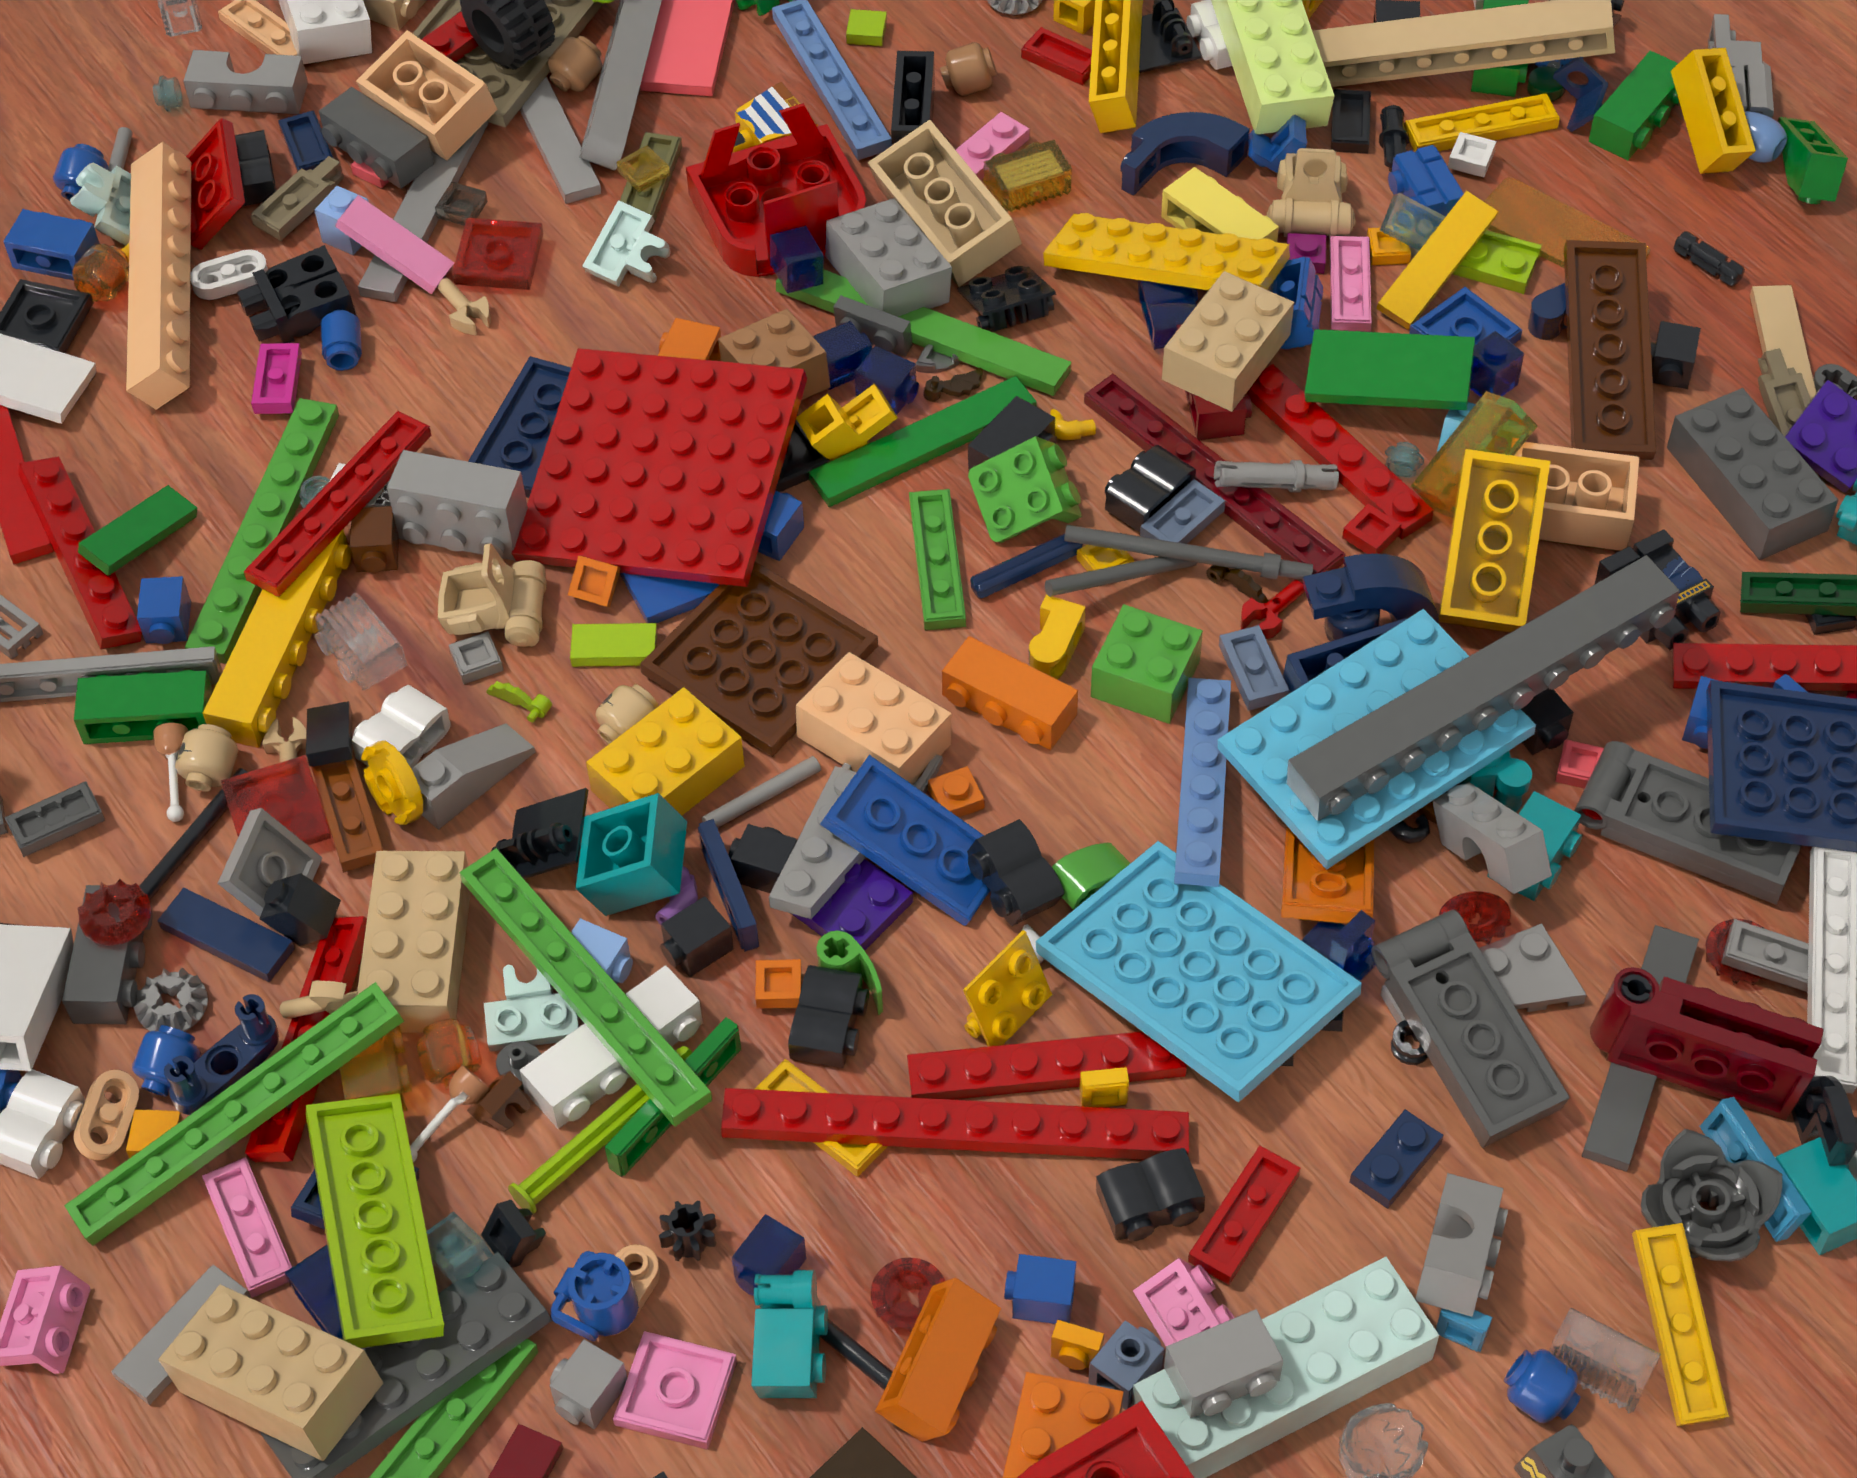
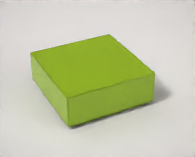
M851 9L846 31V44L883 46L887 12Z

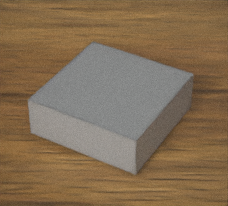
M488 631L449 644L450 654L463 684L503 671L501 659Z

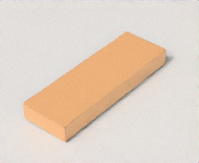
M234 0L218 11L221 21L265 53L298 56L287 23L256 0Z

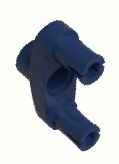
M255 994L244 996L245 1008L241 1002H237L234 1009L240 1025L213 1045L195 1063L187 1056L181 1055L172 1059L175 1070L171 1064L167 1063L164 1068V1075L170 1083L169 1094L177 1111L191 1115L262 1064L274 1050L279 1040L278 1028L272 1016L267 1014L265 1003L260 996ZM235 1069L230 1074L221 1075L226 1070Z

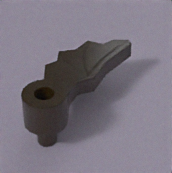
M979 368L966 374L954 375L951 380L946 381L933 376L932 379L926 382L923 396L929 401H937L941 396V392L960 397L962 394L970 395L973 389L979 388L983 369Z
M1212 565L1207 569L1206 574L1212 582L1218 584L1222 580L1229 581L1235 585L1238 591L1250 598L1252 597L1257 602H1268L1267 597L1262 592V587L1255 583L1252 576L1246 575L1242 570Z

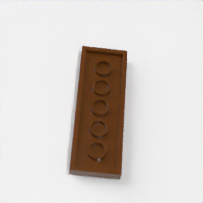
M1566 240L1564 246L1571 446L1576 449L1637 456L1642 460H1653L1656 454L1646 243Z

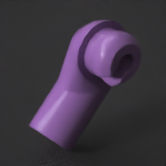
M685 866L682 868L680 894L670 896V902L655 915L660 925L698 901L695 878L692 874H689V870Z

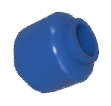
M76 144L75 147H70L63 151L55 169L53 180L55 185L62 191L61 195L65 199L70 201L82 188L76 183V178L90 163H96L109 171L108 164L103 159L104 155L101 151L86 144Z
M160 1025L158 1031L147 1032L142 1039L132 1064L133 1072L144 1080L141 1088L167 1097L170 1083L164 1075V1068L169 1063L175 1070L172 1059L180 1055L187 1056L195 1063L201 1057L199 1048L193 1044L195 1037L165 1025Z
M1539 1349L1533 1353L1525 1350L1512 1364L1504 1378V1382L1509 1385L1507 1389L1509 1401L1538 1423L1550 1422L1556 1416L1565 1420L1573 1412L1581 1398L1575 1392L1579 1380L1577 1372L1546 1349Z

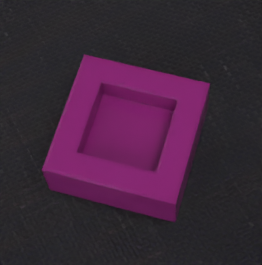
M1288 233L1287 244H1289L1290 258L1288 260L1308 257L1315 267L1316 274H1324L1326 235Z

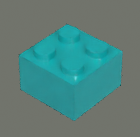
M659 793L585 816L576 890L605 916L680 894L687 820Z

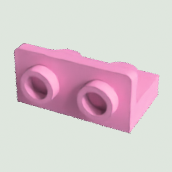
M1180 1258L1133 1290L1165 1346L1235 1318L1224 1304L1221 1306L1217 1304L1211 1294L1216 1287L1204 1268L1200 1265L1194 1267Z
M62 1266L17 1270L0 1321V1366L38 1363L53 1374L63 1373L90 1293V1286Z

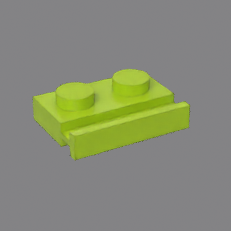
M1486 230L1454 271L1453 275L1524 294L1534 271L1536 261L1540 256L1542 245Z

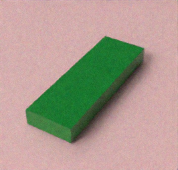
M167 485L79 542L78 553L109 576L195 519L198 507Z

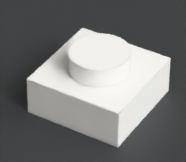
M1460 132L1449 157L1448 168L1485 177L1495 153L1497 141Z

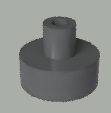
M519 1041L508 1044L499 1052L496 1059L498 1075L500 1076L510 1070L522 1082L520 1069L540 1056V1051L528 1042ZM523 1084L519 1087L521 1090H524Z

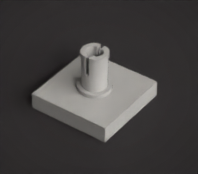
M263 808L251 810L217 884L260 917L265 906L264 897L266 891L274 881L300 873L313 881L322 857Z

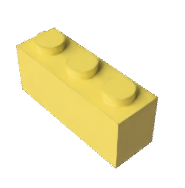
M1196 167L1163 190L1161 217L1176 228H1196L1201 232L1215 234L1231 233L1243 238L1257 240L1266 238L1277 242L1278 225Z

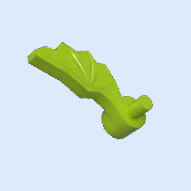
M496 681L486 691L488 695L503 699L513 705H520L529 710L530 714L527 716V720L532 723L537 717L543 718L552 707V702L546 696L538 694L532 700L519 687H514L510 683L503 684Z

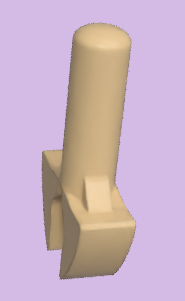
M444 278L440 281L438 290L457 310L449 315L451 326L454 329L463 333L477 335L475 323L468 317L469 315L482 319L483 323L490 328L491 315L486 296L472 302L465 297L450 279Z
M292 717L294 732L289 736L287 742L281 737L278 719L271 724L263 739V747L266 754L275 752L279 754L281 788L286 792H293L298 788L297 752L300 749H306V728L295 717Z
M312 981L309 996L282 1002L280 1014L285 1019L327 1011L331 1014L354 998L358 992L344 995L346 983Z

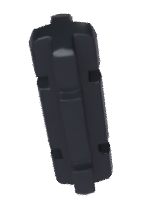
M1684 231L1677 237L1674 244L1675 252L1685 258L1688 255L1691 256L1689 259L1691 262L1715 277L1718 274L1721 275L1719 279L1729 286H1735L1742 279L1745 269L1741 264L1734 260L1728 262V256L1704 241L1698 243L1699 238L1688 231Z

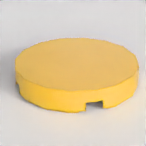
M377 741L367 746L361 756V760H368L369 767L363 769L364 778L379 808L387 815L394 813L397 816L394 822L399 825H407L419 819L423 813V798L416 777L404 756L395 746L387 741Z

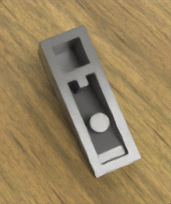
M505 723L436 749L412 768L423 798L422 816L439 830L533 755L535 747Z

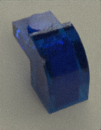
M1362 910L1346 926L1343 923L1319 921L1301 940L1360 982L1376 967L1372 957V947L1375 944L1372 936L1376 920Z

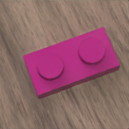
M299 343L260 344L251 401L254 414L293 413L302 357Z

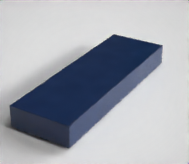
M711 819L699 823L698 833L701 851L740 947L744 949V952L758 948L757 923L715 821Z
M184 887L157 920L162 930L269 983L295 950L293 940Z

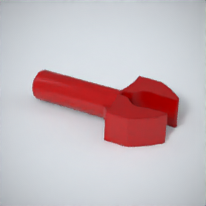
M1293 580L1267 603H1259L1252 597L1247 600L1242 606L1241 630L1245 629L1253 620L1266 618L1265 621L1259 624L1265 639L1275 637L1282 630L1283 620L1278 615L1305 592L1303 583L1299 580Z

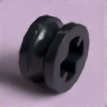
M1406 1020L1401 1021L1395 1026L1391 1040V1051L1394 1057L1407 1065H1418L1425 1062L1428 1056L1421 1044L1419 1048L1412 1049L1410 1043L1404 1042L1407 1035H1412L1414 1041H1419Z

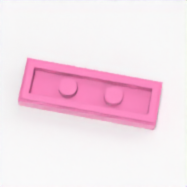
M357 195L335 225L340 231L430 294L435 291L440 281L445 278L454 265L453 261L359 195Z
M1330 236L1331 330L1370 332L1372 321L1369 237Z
M242 1158L202 1175L251 1298L297 1279L247 1158Z

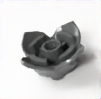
M1684 1129L1665 1149L1660 1162L1659 1181L1656 1184L1648 1185L1642 1193L1641 1212L1651 1227L1683 1223L1691 1259L1703 1257L1709 1260L1728 1262L1741 1260L1757 1249L1760 1242L1759 1230L1772 1217L1779 1205L1782 1191V1173L1760 1161L1748 1159L1737 1163L1729 1162L1721 1147L1711 1138L1695 1131ZM1700 1202H1707L1709 1208L1716 1206L1717 1209L1716 1211L1706 1210L1700 1206Z

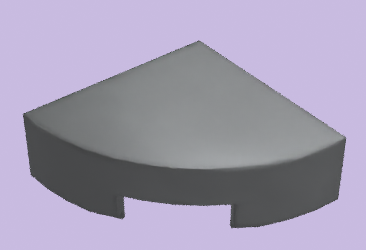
M928 344L915 364V371L923 373L942 372L955 367L961 361H959V357L955 354L951 358L933 351V346Z

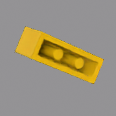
M1726 48L1692 50L1671 70L1699 172L1700 174L1733 171L1756 150Z

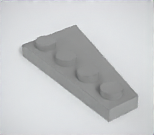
M837 766L834 767L769 895L770 908L812 919L845 882V875L855 863L860 865L866 858V856L820 825L856 774L855 771Z
M1542 923L1479 948L1516 1009L1526 1008L1527 1012L1545 1010L1549 1004L1567 1002L1568 1006L1584 1004L1586 998L1585 991ZM1382 985L1380 995L1395 1021L1399 1024L1406 1019L1386 985Z

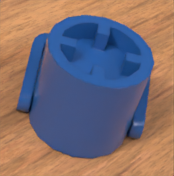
M590 1251L582 1253L574 1267L567 1268L554 1291L556 1299L551 1307L550 1316L552 1321L590 1341H596L599 1335H614L628 1328L636 1318L639 1306L638 1297L631 1278L632 1274L623 1260L613 1254ZM572 1301L578 1320L562 1312L567 1302Z

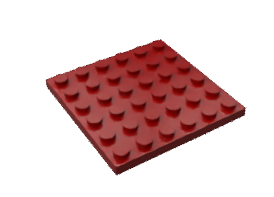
M578 348L527 503L528 508L514 550L511 552L517 562L532 560L544 565L575 568L578 556L580 555L618 566L621 569L620 573L748 587L808 379L805 370Z

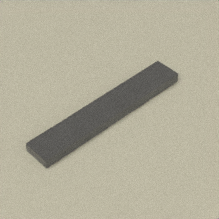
M1655 925L1641 969L1653 975L1659 985L1664 976L1686 983L1699 939ZM1611 1062L1581 1157L1627 1172L1657 1076Z

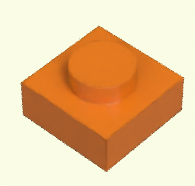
M579 555L568 596L610 607L620 574V567Z
M968 766L928 780V791L932 799L960 818L985 809V799Z
M801 959L756 960V1009L797 1008L802 988Z

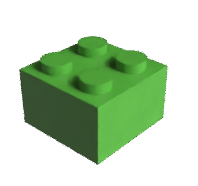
M1123 604L1092 666L1091 697L1170 724L1188 687V679L1193 677L1200 662L1203 630Z

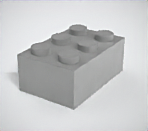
M894 198L826 221L825 256L838 273L849 281L868 306L898 317L922 307L931 309L949 302L952 266Z
M402 451L387 485L399 539L407 540L413 544L423 543L445 547L451 551H466L482 555L484 553V545L492 543L501 558L516 561L511 552L515 548L528 509L521 471L412 451Z

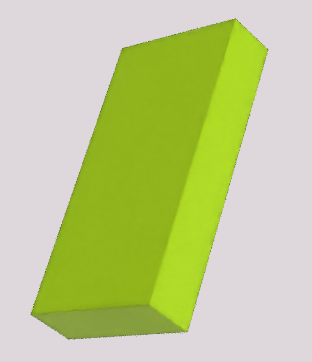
M656 623L573 624L570 652L571 666H640V663L657 647Z

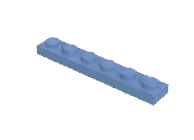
M795 0L773 7V20L856 159L861 160L882 153L891 147L889 133L808 0Z
M1188 679L1174 884L1219 887L1227 759L1217 747L1218 739L1228 733L1230 680Z

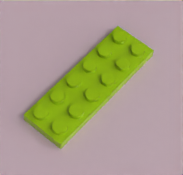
M400 1093L306 1105V1120L343 1340L359 1348L444 1336V1321Z

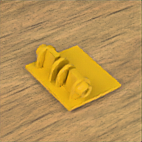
M1022 930L963 989L972 1010L967 1015L968 1022L964 1025V1028L974 1038L983 1035L988 1047L1003 1045L1053 995L1026 931Z

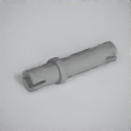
M1291 460L1290 463L1283 464L1217 461L1214 467V480H1216V487L1288 489L1290 492H1301V489L1333 491L1337 488L1339 473L1336 471L1337 466L1335 464L1310 465L1303 464L1301 460Z

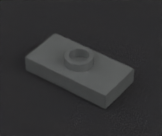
M86 781L4 817L23 857L105 821L103 813Z

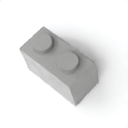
M1256 1309L1166 1346L1164 1368L1190 1418L1205 1413L1206 1416H1212L1224 1411L1231 1405L1233 1400L1250 1394L1252 1397H1257L1269 1392L1280 1381L1283 1358Z

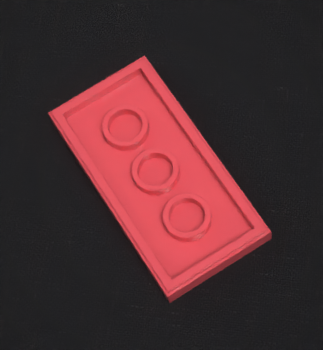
M662 0L640 91L713 96L735 0Z

